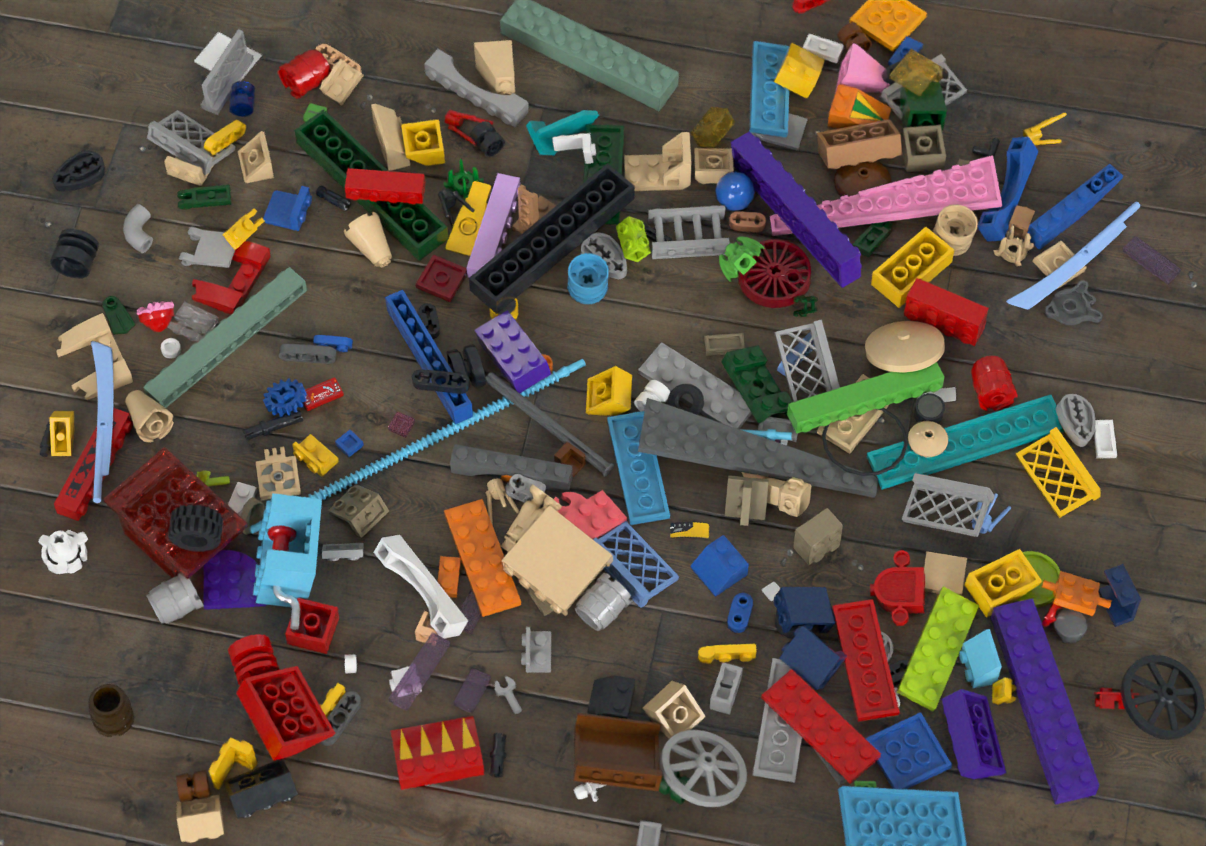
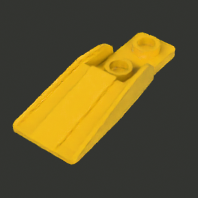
M477 181L472 183L468 198L465 201L475 211L471 212L464 205L462 206L445 246L446 250L471 256L487 207V200L491 191L489 184Z

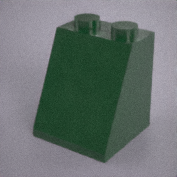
M903 82L900 93L903 128L941 125L943 133L947 108L940 82Z

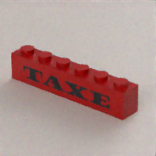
M113 408L110 466L115 460L117 450L123 446L124 437L127 433H130L133 427L130 413ZM97 427L54 502L57 514L79 521L81 516L86 514L88 503L93 499Z

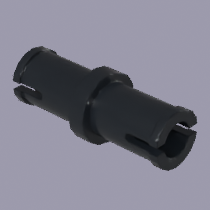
M502 733L493 734L489 774L492 777H503L504 759L507 756L505 752L506 734H503V736Z

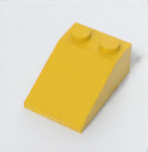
M791 43L774 82L807 99L819 78L825 59Z
M1018 549L969 573L964 586L987 618L991 616L993 607L1015 602L1041 584L1042 580L1022 551Z

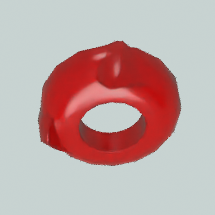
M1052 603L1042 621L1043 627H1047L1050 623L1056 621L1054 616L1058 608L1062 609L1061 606Z

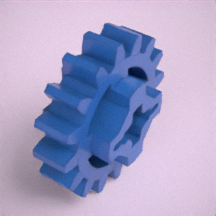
M288 378L286 382H283L281 379L279 384L273 383V388L268 387V393H264L265 399H263L268 412H272L274 416L279 413L280 417H282L284 413H287L289 416L291 411L298 412L297 407H303L302 402L307 401L305 397L307 393L302 383H298L296 379L291 382L290 378Z

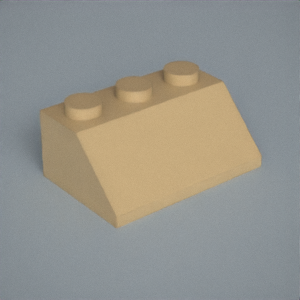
M372 104L374 129L388 171L410 166V159L406 158L400 116L397 117L393 109Z

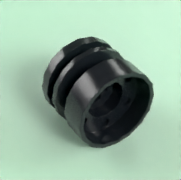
M62 230L56 243L57 247L50 260L51 266L54 270L67 277L76 279L87 277L90 274L93 260L99 249V242L92 235L82 230Z

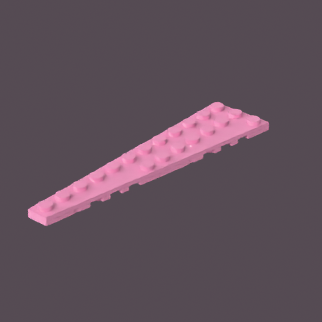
M992 155L970 161V164L952 166V169L941 171L940 169L933 171V174L919 175L910 179L858 192L857 195L841 196L840 199L831 202L829 200L823 201L822 204L817 206L819 209H823L827 214V218L831 222L834 221L838 228L939 215L944 207L956 204L966 206L972 211L1002 207V201ZM777 214L770 216L772 236L793 234Z

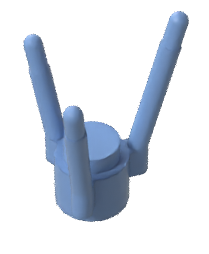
M997 493L994 494L993 503H989L980 530L982 534H985L987 531L991 532L994 526L1011 510V506H1008L993 522L991 521L992 517L989 515V512L998 496ZM981 502L977 503L976 511L981 509ZM972 519L971 523L974 529L976 521L975 519Z

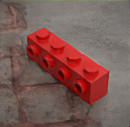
M350 168L347 170L345 183L346 198L352 200L363 199L389 201L391 203L423 204L425 191L424 174Z

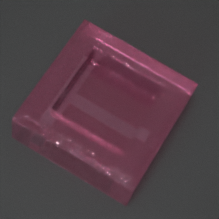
M397 411L388 426V430L406 438L415 423V419Z

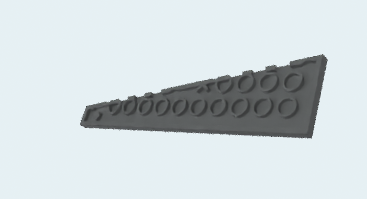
M649 398L646 400L638 452L786 481L794 477L802 479L805 483H809L812 486L873 498L876 496L877 476H860L849 473L828 459ZM845 466L846 468H849V469H852V470H856V471H860V470H857V469H854V468Z

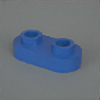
M315 335L313 345L329 346L338 352H348V349H352L353 340L347 337Z
M739 593L733 598L727 626L734 633H741L748 626L753 608V599L750 595ZM744 600L746 601V603L741 604L740 601ZM739 618L741 621L736 622L734 619Z

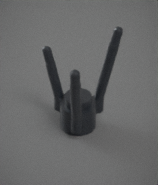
M444 188L438 193L445 217L449 219L452 228L454 220L450 208L456 204V199L471 212L475 211L459 195L458 191L453 192L450 188Z

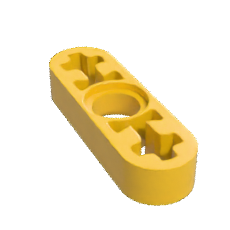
M239 120L233 121L211 135L204 144V150L212 155L218 153L241 138L246 131V125Z

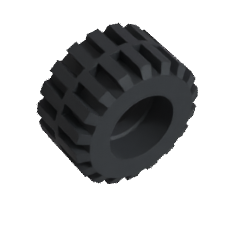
M183 505L177 507L171 513L169 540L172 544L190 551L215 549L221 541L223 517L216 510L206 506Z

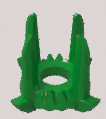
M461 158L459 161V172L453 175L452 169L449 170L448 182H443L445 188H450L453 192L458 191L459 195L463 196L465 200L468 198L472 183L474 181L483 183L484 179L479 178L476 167H473V173L464 171ZM461 179H463V186L458 184Z

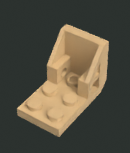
M682 132L662 146V154L624 155L625 178L635 186V191L683 190L690 186L691 151L689 132Z

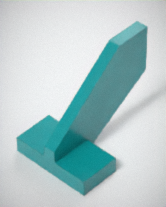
M583 110L547 126L545 122L529 121L526 127L539 155H555L558 151L554 150L553 137L569 136L586 131V125H592L599 114L597 111Z

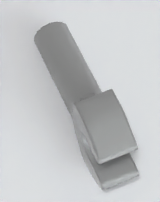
M506 676L505 681L508 685L506 688H502L500 683L495 681L496 695L505 696L514 714L520 713L522 709L513 694V690L516 688L514 680Z

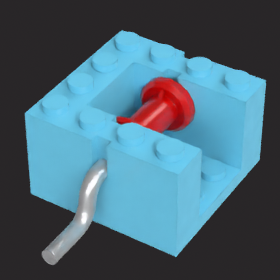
M272 493L271 500L266 502L261 528L259 529L258 540H262V544L257 548L256 558L260 559V564H256L255 568L256 582L254 583L253 595L257 596L256 603L292 607L290 628L297 630L300 618V604L297 599L308 600L316 574L322 499Z

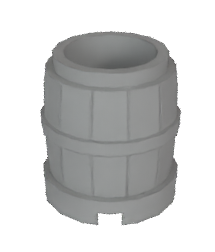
M185 570L178 573V576L161 582L160 585L151 589L149 594L146 595L161 624H168L179 618L181 619L194 609L198 610L204 607Z
M602 573L597 578V582L584 592L585 594L577 602V607L575 608L580 618L596 631L606 628L618 617L623 608L633 601V599H629L631 595L625 587L617 580L614 582L609 580L610 575L607 573Z

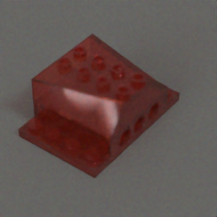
M165 447L103 499L104 503L118 515L123 533L171 578L178 576V573H180L186 579H189L248 527V523ZM183 505H201L216 510L223 517L219 546L208 551H190L172 544L168 537L172 511Z

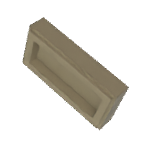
M743 333L704 336L706 356L725 355L726 352L745 348Z

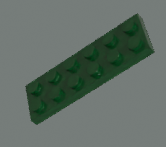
M587 124L586 134L590 133L592 144H595L596 155H593V163L585 164L584 159L583 183L607 163L622 175L624 126ZM620 211L605 224L618 225L620 222Z

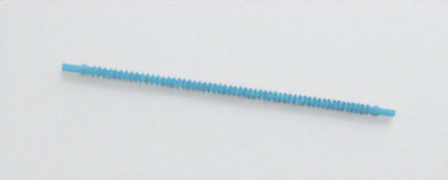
M580 359L567 367L563 366L557 372L552 371L551 375L520 394L523 397H529L530 393L533 395L534 391L539 392L540 388L543 390L544 386L549 387L550 383L553 385L554 381L559 382L560 378L569 376L570 373L586 366V363L583 359ZM503 396L502 400L497 399V402L493 401L492 405L487 404V407L483 406L482 410L477 409L476 413L473 411L472 418L456 425L454 422H452V425L447 424L446 428L442 427V430L437 429L436 433H431L432 435L427 434L426 438L417 439L416 443H411V446L407 444L406 448L401 447V451L396 450L395 454L391 452V456L386 455L385 459L381 457V461L376 460L375 464L370 463L371 466L366 465L365 469L360 468L359 472L356 470L355 474L350 473L349 477L345 476V479L340 478L339 482L335 481L333 485L330 483L329 487L324 486V489H319V492L314 491V494H309L308 498L326 500V496L336 495V491L341 492L342 488L346 490V486L351 487L352 483L357 484L358 480L361 482L362 478L367 479L368 475L371 477L372 473L377 474L378 470L382 471V468L387 469L388 465L393 466L394 462L397 464L398 460L403 461L404 457L408 458V455L413 456V452L423 451V447L428 448L429 444L433 446V442L438 443L439 439L444 440V437L448 438L449 434L454 435L455 431L458 433L459 429L464 430L465 426L468 428L469 424L474 425L475 421L478 423L479 419L484 420L485 416L489 417V414L494 415V411L499 412V409L504 410V406L509 407V404L514 405V403ZM261 521L250 526L252 534L259 531Z

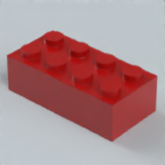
M916 278L907 294L904 316L911 321L932 325L946 336H952L965 344L975 346L985 328L989 308Z

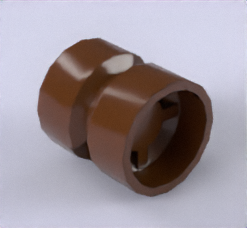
M855 22L845 25L837 36L841 43L846 46L847 51H849L854 43L867 52L872 44Z
M206 770L196 771L192 776L189 773L176 775L180 802L191 801L194 797L198 799L210 797Z

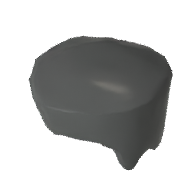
M1067 608L1055 616L1054 627L1064 644L1077 643L1084 637L1088 626L1087 620L1081 612Z

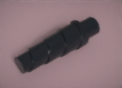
M50 422L46 426L40 443V455L43 457H47L48 452L51 450Z

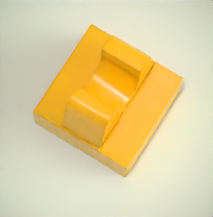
M1004 677L992 684V703L1000 705L1016 701V697L1012 696V692L1016 690V686L1012 684V679Z

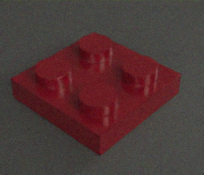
M433 254L416 282V288L451 302L467 275V268Z

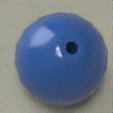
M735 171L727 173L720 178L715 192L717 200L722 206H725L728 210L738 211L750 205L754 199L755 188L747 175Z

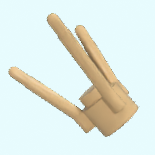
M499 478L490 480L487 483L488 491L485 493L487 496L488 515L493 525L492 497L495 500L500 499L502 506L506 507L504 496H506L516 513H519V509L513 499L506 494L503 481Z

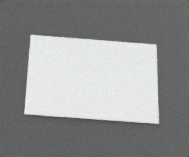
M218 32L194 62L212 70L231 41V38ZM246 47L247 53L252 54L254 60L245 72L242 79L262 56L261 54L255 52L254 50Z

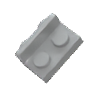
M526 627V634H522V646H526V652H522V665H526V673L551 672V631H530V627Z

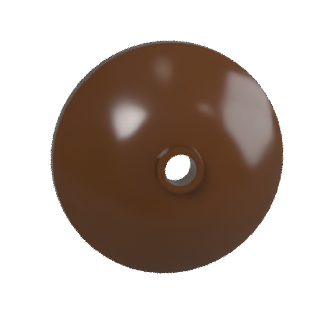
M866 161L854 166H841L837 169L834 177L835 189L840 197L857 195L860 191L891 183L888 169L879 161Z

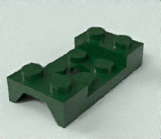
M759 345L726 352L721 363L756 421L762 423L772 414L785 412L787 416L788 404L793 403V400L787 391L781 392L765 366L768 360Z

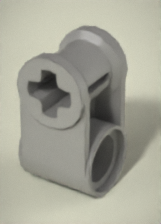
M515 474L505 486V492L510 498L525 503L533 499L530 492L532 484L544 493L546 485L540 481Z

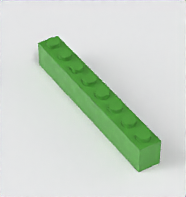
M937 362L918 371L889 372L789 403L787 416L796 434L808 432L813 428L827 426L838 420L843 421L851 416L862 415L867 411L881 409L893 403H900L908 398H917L924 393L936 392L943 387L944 375Z

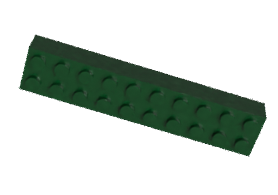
M324 109L295 129L296 143L344 189L348 168L388 171ZM356 200L371 215H373L372 212L377 213L381 225L418 261L448 240L447 226L424 204Z

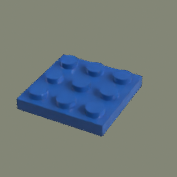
M921 712L866 738L881 753L877 763L892 789L906 790L952 767L950 760Z

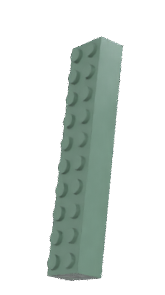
M515 0L500 20L501 34L657 111L662 109L678 86V71L532 0Z

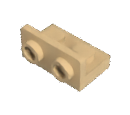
M340 59L333 65L328 77L323 79L320 90L327 97L343 105L363 77V74L348 65L343 59Z

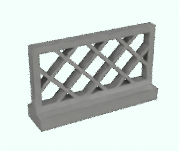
M237 30L202 84L204 100L201 103V108L216 115L219 114L254 60L253 55L247 53L244 32L242 30Z
M940 54L884 89L880 100L884 104L887 103L902 121L901 106H896L893 100L900 99L903 82H924L927 80L946 84V91H942L945 96L944 101L946 105L964 95L967 89L945 64L946 59ZM943 70L948 75L947 80L937 78V73ZM949 85L957 86L960 91L957 93L948 92Z
M178 110L158 123L156 121L149 123L147 139L182 161L201 167L204 175L211 171L213 165L230 155L236 148V146L230 144L225 147L226 149H222L214 154V158L210 155L212 154L204 150L206 140H203L202 137L209 138L214 133ZM178 118L183 122H174L173 120ZM175 128H185V131L175 130ZM188 128H194L198 131H188ZM189 137H199V140H191Z
M822 320L775 332L793 402L798 401L796 393L799 389L808 393L809 398L816 395L813 392L818 384L826 388V392L840 388ZM810 329L812 337L809 342L798 337L801 331ZM788 334L794 338L790 347L782 343L780 336ZM796 340L806 345L802 354L792 349ZM808 347L816 351L817 356L814 361L804 356ZM789 351L799 357L795 365L787 362L786 356ZM801 358L811 364L807 372L796 367ZM813 366L821 370L822 375L819 380L809 375ZM794 370L804 375L800 384L791 378ZM806 377L816 382L812 391L801 386Z
M917 473L914 474L912 479L914 485L902 517L903 522L975 537L979 536L989 503H993L995 497L990 488ZM918 490L926 491L928 494L927 497L920 501L916 499ZM940 494L945 495L946 500L936 505L933 498ZM958 498L963 499L965 504L955 509L951 502ZM931 500L934 507L923 512L921 505ZM976 502L983 503L980 510L975 513L972 511L971 505ZM950 504L953 511L942 516L939 509ZM917 507L922 513L915 518L909 517L910 512ZM969 508L971 515L961 520L958 513ZM937 511L940 518L934 522L928 521L927 516ZM956 515L959 522L952 526L947 525L945 520ZM975 519L976 525L974 530L966 529L964 524Z

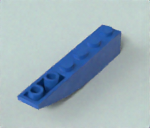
M1111 164L1107 165L1031 223L1027 232L1031 236L1030 242L1039 250L1042 249L1097 204L1123 178V175Z

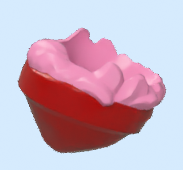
M172 301L153 302L152 304L149 303L147 308H138L136 313L140 323L154 332H162L168 327L174 316V303Z

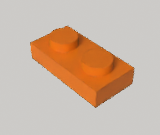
M440 556L437 582L449 597L457 598L461 558Z

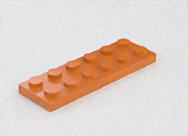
M483 499L444 510L445 518L482 617L520 606L521 600L513 578L503 570L502 559L504 555Z

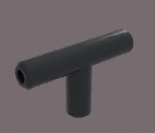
M993 138L989 150L974 146L972 152L985 157L993 155L994 159L1000 140Z

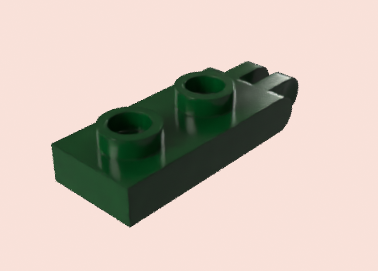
M885 222L872 223L853 243V246H856L862 255L869 258L891 234L892 223L887 222L886 225Z

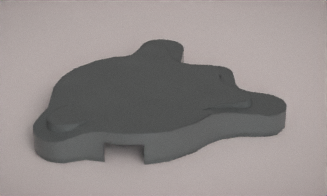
M1080 280L1073 288L1058 291L1044 311L1048 318L1055 319L1065 325H1076L1084 321L1099 323L1103 317L1100 311L1090 307L1095 304L1096 298L1088 293L1089 285L1085 280Z

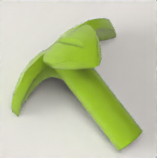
M197 471L196 486H198V493L201 498L209 503L210 501L205 493V489L209 486L229 484V476L209 478L210 471Z

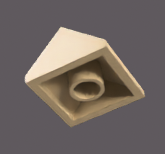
M261 131L238 151L245 183L274 178L265 133Z

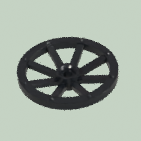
M1163 655L1145 656L1134 662L1123 676L1121 698L1124 708L1131 720L1145 733L1159 739L1175 740L1188 735L1199 725L1204 713L1203 692L1192 672L1179 661ZM1155 664L1172 669L1167 684ZM1147 665L1157 684L1135 675V672ZM1178 674L1186 681L1190 688L1176 689L1174 687ZM1131 682H1135L1154 692L1153 694L1132 699ZM1193 695L1194 712L1179 700L1177 696ZM1155 701L1157 705L1148 721H1146L1135 706ZM1174 705L1191 720L1182 729H1178ZM1163 707L1167 709L1171 730H1164L1154 726Z

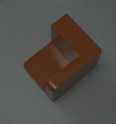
M566 442L554 455L555 463L572 465L574 477L585 466L586 455L569 442Z

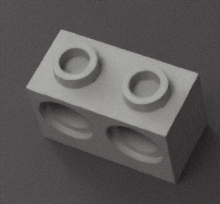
M722 662L710 699V709L730 715L742 679L743 668Z

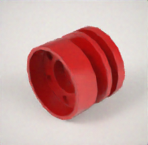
M256 634L243 637L235 641L228 649L239 685L242 684L244 678L279 670L276 657L273 655L274 651L270 638L266 635Z

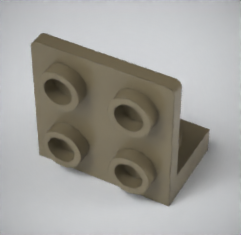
M355 484L328 511L330 514L347 521L355 534L362 538L389 512V509L378 493Z

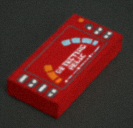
M334 377L306 389L307 396L305 397L307 401L303 402L307 411L344 396L343 391Z

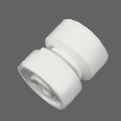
M650 380L645 386L644 392L639 394L634 404L640 412L645 411L647 398L666 403L670 391L663 383L657 380Z

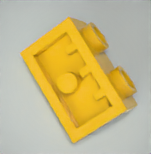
M311 434L300 444L296 441L292 444L293 454L296 456V459L299 461L303 460L311 472L314 474L318 473L321 477L339 462V458Z

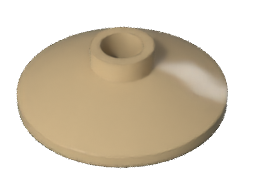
M923 421L911 428L908 434V443L916 454L923 457H935L946 449L948 435L941 425L931 421Z

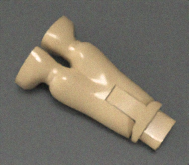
M533 484L530 487L533 499L523 504L516 519L506 533L508 536H504L506 540L501 547L508 552L549 505L556 511L562 507Z

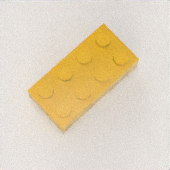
M925 227L873 272L871 285L900 308L906 303L907 294L916 278L929 283L952 263L954 249Z

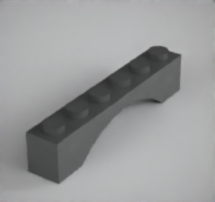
M454 444L450 459L451 473L466 476L482 474L513 476L520 474L532 480L540 481L546 485L548 491L558 493L569 492L573 478L572 465Z

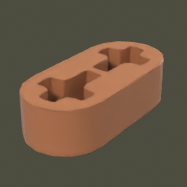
M736 211L730 215L729 225L735 231L761 232L765 229L766 218L761 213ZM755 220L759 221V225L755 224Z

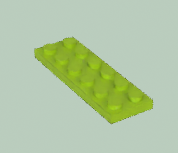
M944 586L940 589L896 693L932 712L936 709L978 610V604Z

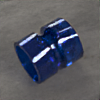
M245 81L235 82L231 86L230 112L240 117L250 116L254 112L255 86Z

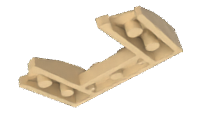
M103 313L76 325L59 336L58 339L62 341L61 349H57L58 357L91 345V341H96L112 348L114 389L133 382L129 368L119 351ZM96 372L71 385L75 392L79 389L86 392V400L98 396Z

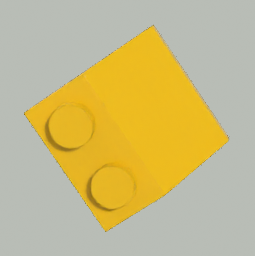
M439 119L401 124L406 158L425 166L445 163Z
M614 366L588 378L586 414L617 416L630 410L632 375Z

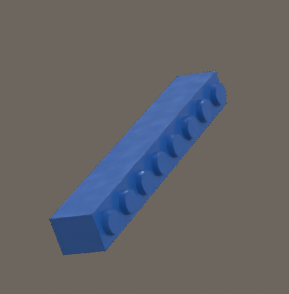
M400 290L386 296L387 311L420 367L424 370L452 372L405 292ZM439 378L435 381V383L438 385H442L446 382V380L443 378ZM435 391L455 425L473 417L472 403L466 393L456 394Z

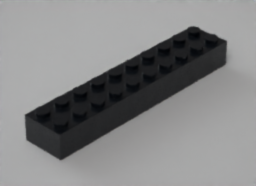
M607 163L469 277L470 291L496 314L499 313L635 199V186Z

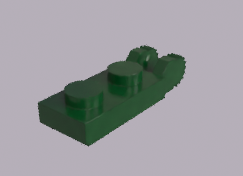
M230 185L180 190L177 192V197L181 199L178 202V208L191 209L192 207L231 205Z

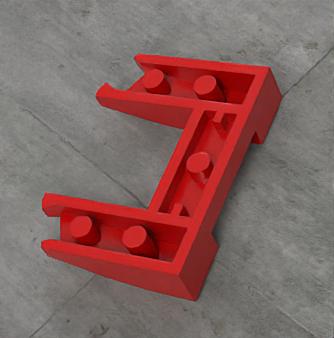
M245 241L234 251L232 260L242 263L229 287L226 288L193 279L192 286L196 287V294L192 295V300L232 315L236 308L243 305L271 257L270 249Z

